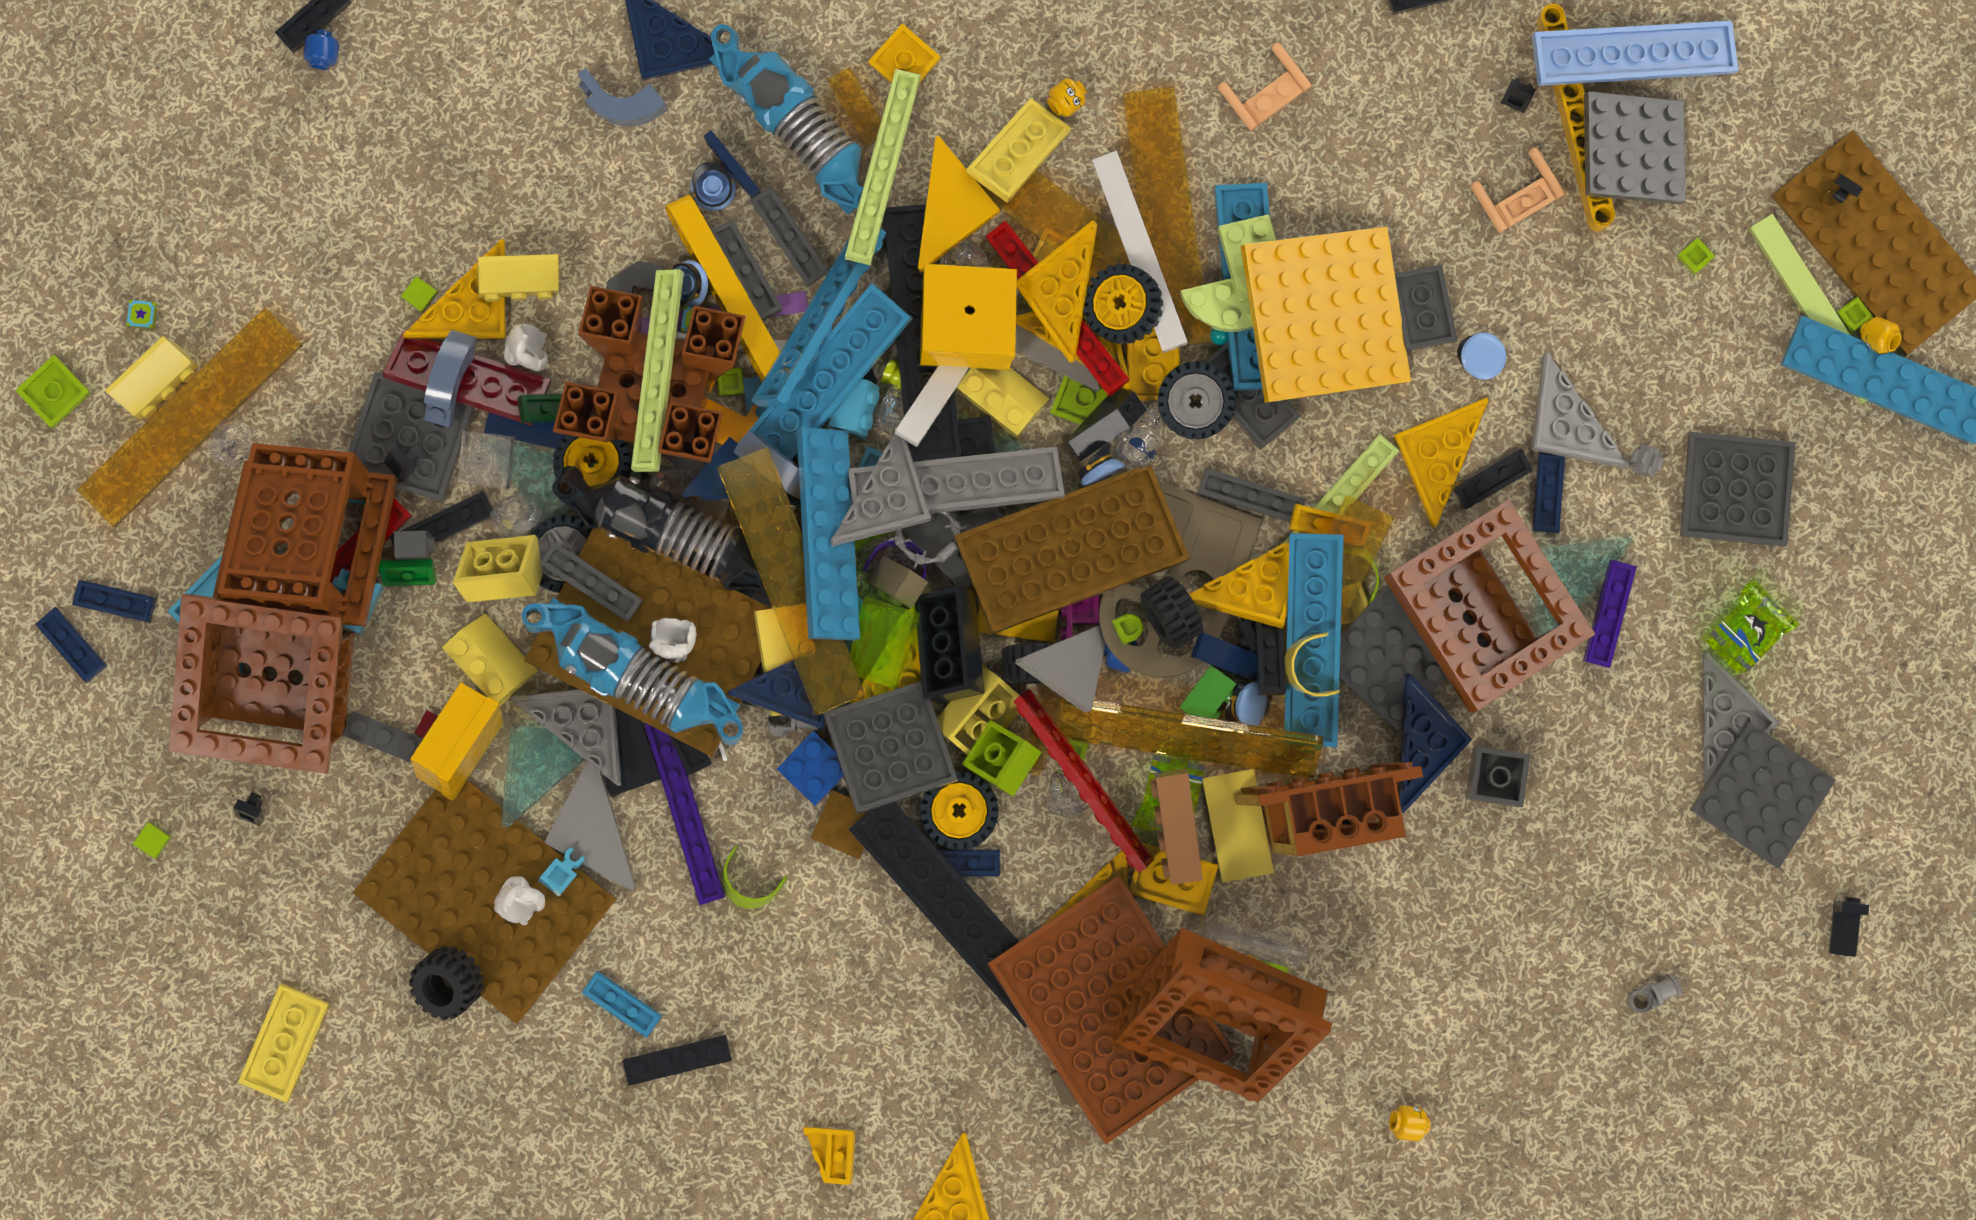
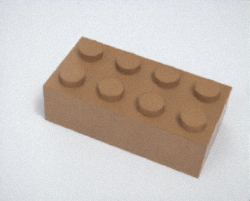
M1186 768L1154 773L1155 779L1150 780L1153 799L1158 798L1159 806H1154V813L1157 825L1162 826V832L1157 834L1160 852L1165 851L1166 858L1161 859L1164 878H1169L1171 885L1201 881L1203 876L1188 772Z

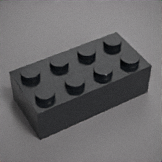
M955 586L921 594L915 602L923 699L943 703L985 694L975 591L962 586Z

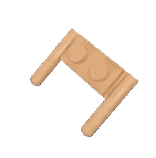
M1279 42L1274 43L1271 49L1288 72H1285L1244 104L1241 103L1226 82H1221L1218 85V90L1250 131L1312 87V84Z
M1536 147L1531 148L1528 153L1543 178L1528 185L1494 206L1480 182L1476 181L1471 185L1472 191L1499 234L1566 194Z

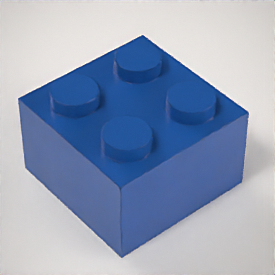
M814 731L777 768L814 806H817L844 778L835 750Z

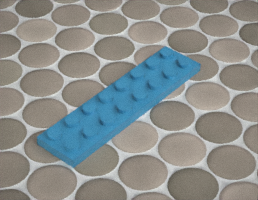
M1267 183L1215 185L1214 196L1217 228L1221 225L1268 214L1270 217ZM1218 234L1223 281L1231 279ZM1253 329L1228 332L1231 382L1233 383L1234 390L1262 389Z
M880 229L874 254L883 245L882 240L886 235L883 229ZM849 239L751 400L758 407L784 405L791 400L794 394L793 389L806 375V368L809 362L818 355L820 350L818 347L823 339L831 333L833 322L844 311V304L848 297L856 291L858 287L857 282L861 275L869 269L870 265L845 259Z
M871 283L820 344L818 355L809 362L806 368V375L793 389L794 394L791 400L784 405L769 406L749 431L763 437L779 452L794 461L798 456L797 429L801 427L821 429L913 318L877 286Z
M1805 316L1799 317L1780 364L1781 366L1858 398L1865 399L1868 402L1972 445L1976 444V387L1892 352L1878 354L1868 347L1863 340Z
M801 427L797 429L808 639L855 641L860 639L855 544L852 541L831 546L832 537L837 532L852 505L848 469H850L848 431Z
M1290 533L1287 650L1301 638L1328 632V636L1315 638L1304 643L1298 650L1294 660V672L1297 680L1310 692L1339 690L1344 534ZM1286 679L1284 745L1338 747L1339 693L1330 696H1311L1297 691Z

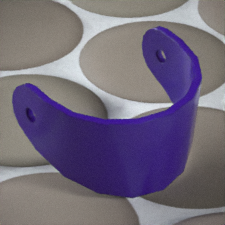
M887 540L878 545L869 556L862 571L866 572L880 551L889 547L899 546L895 544L894 540ZM912 541L904 543L906 548L914 554H922L921 549ZM923 564L924 573L922 578L926 580V564Z

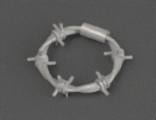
M941 512L951 522L945 528L951 527L954 535L960 534L962 529H967V526L961 527L960 522H957L950 512ZM902 529L896 530L895 537L888 538L889 541L894 540L895 544L911 560L915 561L914 569H916L917 563L918 565L932 562L944 563L958 550L954 539L936 557L926 558V550H924L923 555H916L907 550L904 543L911 541V539L905 540L904 535H902Z

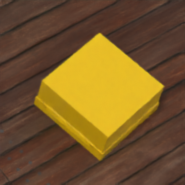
M924 264L920 365L1009 370L1011 362L1015 358L1017 269Z
M460 682L410 758L416 778L454 801L503 725L500 704Z

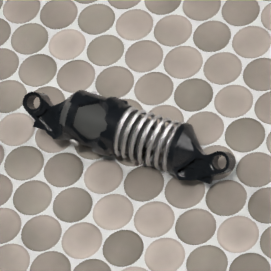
M566 466L552 485L553 493L557 498L566 504V508L578 513L589 529L599 528L607 532V535L611 538H623L631 543L632 548L643 553L650 551L659 554L663 551V555L666 558L672 552L674 553V562L680 556L685 555L682 560L683 566L687 565L692 552L696 551L697 554L692 562L691 569H696L701 556L705 555L706 558L700 569L701 574L705 573L710 560L714 559L715 562L709 576L711 579L714 578L715 581L721 582L727 590L750 589L759 594L762 592H777L781 589L789 574V565L780 558L758 562L748 544L743 529L736 528V526L731 528L730 524H726L722 528L721 519L713 524L712 515L707 516L705 519L703 511L695 515L694 507L686 510L685 503L674 499L672 493L658 487L654 490L640 484V480L635 477H630L629 479L625 476H620L609 482L588 486L584 480L583 473L578 468Z

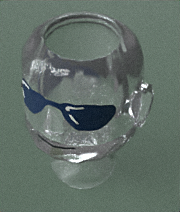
M1145 407L1146 412L1140 417V421H1136L1130 429L1115 438L1117 441L1112 450L1113 458L1125 464L1124 468L1128 470L1135 468L1147 469L1162 443L1161 435L1156 428L1162 425L1163 420L1161 419V414L1155 408Z

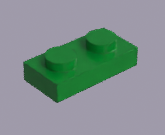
M433 559L380 561L379 571L383 586L436 585L437 576Z

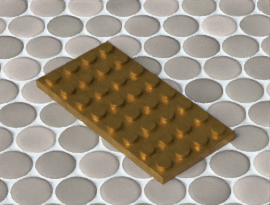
M1853 130L1771 196L1852 294L1860 298L1873 315V318L1877 316L1898 325L1902 335L1898 348L1904 356L1911 353L1976 300V275ZM1839 172L1863 188L1858 197L1849 193L1842 204L1832 197L1839 188V185L1833 182Z
M1151 463L1065 494L1064 498L1051 499L954 535L992 634L1185 563L1190 559Z

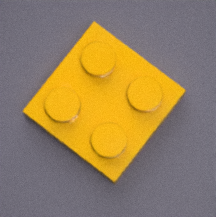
M901 24L871 57L868 64L891 84L895 69L920 74L921 83L939 63L941 56L904 24Z

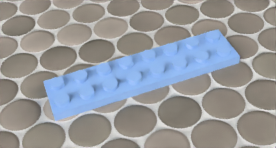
M1732 21L1534 32L1531 35L1538 86L1735 74L1739 71Z

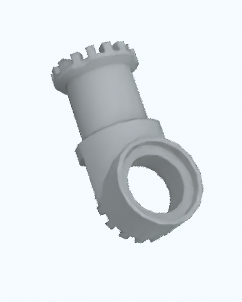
M769 714L767 717L768 730L773 736H785L797 729L819 731V728L784 715L770 716ZM775 722H785L783 726L774 725Z
M1671 973L1667 979L1656 984L1650 983L1640 989H1635L1627 997L1628 1007L1634 1012L1644 1013L1663 1005V1001L1675 995H1683L1682 987L1678 986L1680 982L1677 983L1678 979ZM1638 993L1644 994L1647 998L1646 1006L1641 1009L1637 1008L1633 1002L1635 995Z

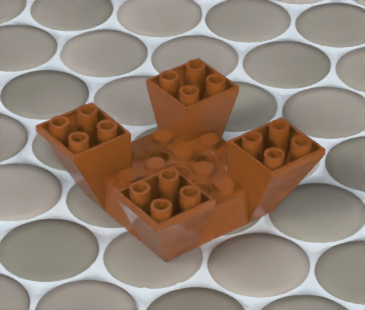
M590 286L578 335L605 359L597 388L565 382L553 432L601 442L619 439L634 443L648 334L641 333V295ZM698 306L693 307L686 340H675L666 420L658 453L711 463L723 412L705 409L711 383L735 365L746 316ZM627 383L633 384V386L629 388L622 387ZM678 393L684 394V396L681 398L673 397Z

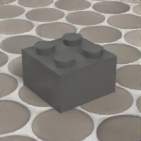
M1478 746L1473 747L1465 800L1517 808L1523 807L1530 754Z

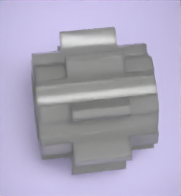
M1641 444L1632 453L1630 463L1633 465L1631 470L1644 476L1654 477L1655 473H1659L1665 460L1661 458L1663 452L1657 448Z

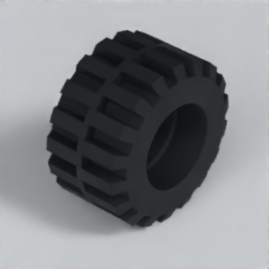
M1168 576L1140 594L1142 608L1147 619L1158 636L1169 647L1176 650L1203 633V621L1197 606L1186 589L1173 577Z
M1055 643L1015 644L1002 648L1003 681L1010 684H1043L1015 664V662L1019 658Z
M442 946L439 949L436 948L412 970L410 974L412 978L409 980V986L413 987L410 990L411 995L415 996L417 1006L420 1004L423 1007L422 1011L431 1013V1017L437 1018L440 1016L441 1020L454 1019L465 1012L481 996L480 993L484 987L481 983L484 981V977L479 974L481 971L480 966L475 965V959L472 956L468 957L466 951L463 949L458 951L457 947L454 946L450 948L447 946ZM441 977L445 978L450 983L452 989H450L444 984Z

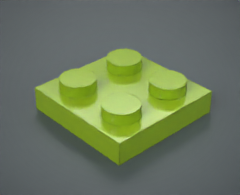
M52 355L15 390L52 429L60 424L92 394L56 355Z

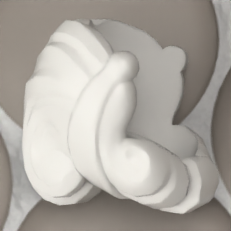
M530 324L515 325L506 337L505 361L510 365H522L534 371L546 369L548 355L542 351V348L544 347L547 334Z
M661 618L658 621H653L649 649L669 662L679 663L680 661H685L687 654L691 652L696 642L697 633L693 622L688 620L680 621L675 618Z
M510 877L506 880L494 900V911L509 922H520L522 925H527L534 910L541 911L545 907V897L539 890L531 888L529 882L523 877Z

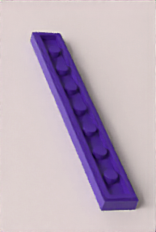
M644 722L699 905L725 898L689 776L669 735Z

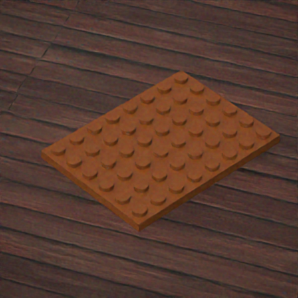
M1119 875L987 963L1098 1137L1105 1145L1199 1080L1194 1075L1176 1070L1168 1064L1152 1060L1142 1053L1128 1050L1123 1045L1115 1043L1116 1033L1128 1020L1137 977L1165 947ZM1181 1006L1155 1034L1221 1063L1235 1055L1212 1018L1197 1014L1184 1006Z

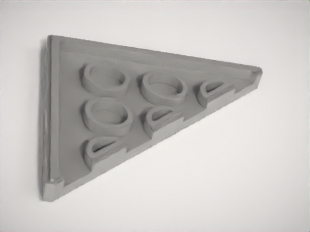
M1029 308L1016 312V315L1032 312L1033 310ZM1016 324V352L1063 376L1069 377V379L1077 383L1079 382L1091 388L1095 392L1100 391L1098 382L1083 364L1076 360L1070 363L1060 350Z
M1545 352L1542 358L1531 450L1621 469L1630 468V462L1624 459L1617 449L1618 446L1606 430H1603L1595 419L1596 416L1584 400L1582 401L1574 390V385L1555 364L1552 359L1553 356L1549 352Z
M894 434L872 473L861 488L853 505H851L842 520L837 532L832 537V547L931 520L905 439Z
M1100 624L1019 658L1015 664L1084 713L1091 711L1106 645Z
M1708 651L1702 654L1704 786L1746 722L1752 723L1767 734L1779 724Z
M580 689L512 697L514 703L614 784L621 786L615 707Z
M586 762L544 842L564 854L572 847L574 850L570 855L571 858L578 861L581 856L585 857L582 864L634 891L636 885L631 874L629 861L622 844L603 775L589 762Z

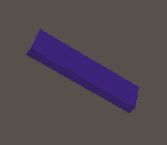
M1609 559L1591 627L1595 635L1588 639L1583 658L1584 662L1607 668L1611 667L1637 566Z

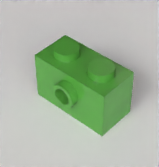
M1210 665L1179 708L1203 726H1206L1207 723L1213 725L1222 713L1218 708L1223 702L1228 704L1235 690L1236 683Z

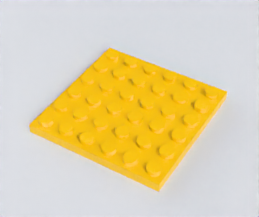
M1388 227L1251 243L1240 246L1265 403L1411 382L1407 351L1401 326L1402 318Z

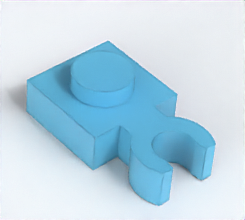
M572 847L565 852L563 862L556 858L538 880L559 897L577 875L572 869L579 868L585 857L581 856L578 861H572L570 859V855L574 850Z

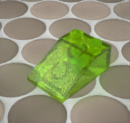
M865 596L859 613L860 639L853 640L846 673L897 689L920 614Z

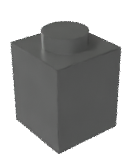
M428 531L394 532V554L396 559H431V553H435V538L431 537V533Z

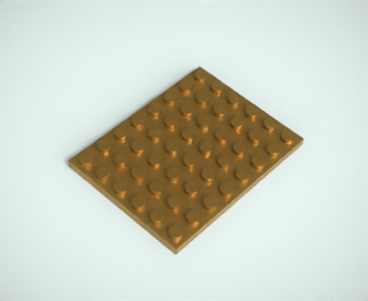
M593 528L578 557L644 601L630 622H627L567 581H565L556 600L565 605L582 606L593 619L604 623L607 627L618 633L624 631L638 639V644L646 648V652L651 651L649 644L651 642L653 621H658L661 618H675L680 621L688 620L693 622L697 633L694 647L687 654L685 661H680L679 663L669 662L670 668L677 666L679 673L686 671L687 679L695 676V678L703 682H715L723 690L727 698L741 704L742 700L727 695V692L753 679L762 661L754 611L772 608L736 590H727L720 582L715 581L713 578L711 579L705 574H701V572L695 569L692 570L687 565L683 566L679 561L674 562L673 558L669 556L665 558L663 553L656 554L650 551L643 553L632 548L629 541L619 537L611 538L607 535V532L599 528ZM551 631L538 633L524 660L711 757L714 756L721 743L719 734L711 723L697 725L678 733L667 728L666 723L660 724V718L667 706H664L657 718L652 719L651 714L658 702L657 700L647 714H643L642 710L646 701L643 702L640 708L634 709V699L630 704H626L625 697L621 699L611 695L605 697L590 688V683L574 674H570L559 666L555 638ZM652 652L653 658L658 656L654 652ZM661 657V664L663 662L668 661L667 659ZM672 673L671 676L666 680V682H668V683L671 682L672 677H673V673ZM682 678L678 681L675 687L679 688ZM729 726L724 728V734L726 733Z
M468 779L454 801L443 796L440 791L435 789L353 891L354 895L428 954L442 946H447L448 948L454 946L457 947L458 951L462 949L466 951L468 957L472 956L475 959V965L480 966L481 971L479 974L484 977V981L481 983L484 985L483 991L480 993L481 997L516 1025L522 1020L617 900V898L579 868L572 869L577 875L560 897L538 880L556 858L563 862V855L546 844L542 838ZM510 877H523L529 882L531 888L539 890L545 897V907L541 911L534 910L527 925H522L520 922H509L494 911V900L506 880Z

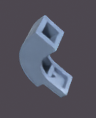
M586 68L578 73L582 81L578 85L587 97L591 95L585 100L586 104L598 117L609 123L620 126L643 125L655 120L668 111L666 103L651 84L633 96L617 98L607 94Z
M451 330L445 338L433 364L424 398V403L426 404L425 421L448 428L453 423L458 389L467 367L473 360L477 337Z
M748 430L733 452L770 482L800 499L799 465L779 452L766 439Z

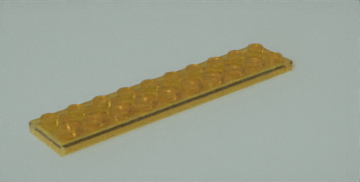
M1174 86L1123 93L1122 98L1139 212L1188 344L1183 346L1209 343L1212 341L1210 338V326L1199 319L1197 320L1188 311L1180 296L1181 290L1202 286L1203 278Z
M264 307L97 469L77 491L112 527L116 528L279 370L303 344Z
M768 447L718 466L723 484L815 715H820L864 696V689L845 641L808 639L803 535Z
M1060 696L1056 725L1068 740L1072 739L1092 744H1102L1299 777L1308 776V778H1314L1324 738V736L1093 700L1092 710L1084 713L1062 696Z

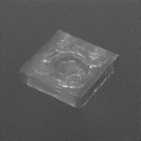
M463 430L458 483L509 489L511 486L515 436Z

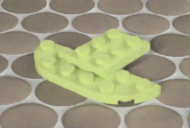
M1269 214L1219 226L1217 230L1231 279L1181 290L1180 292L1182 301L1188 311L1197 320L1199 319L1212 326V329L1223 332H1239L1253 329L1240 246L1276 240Z

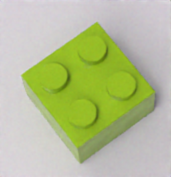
M990 720L962 765L1014 797L1042 752L1026 740Z

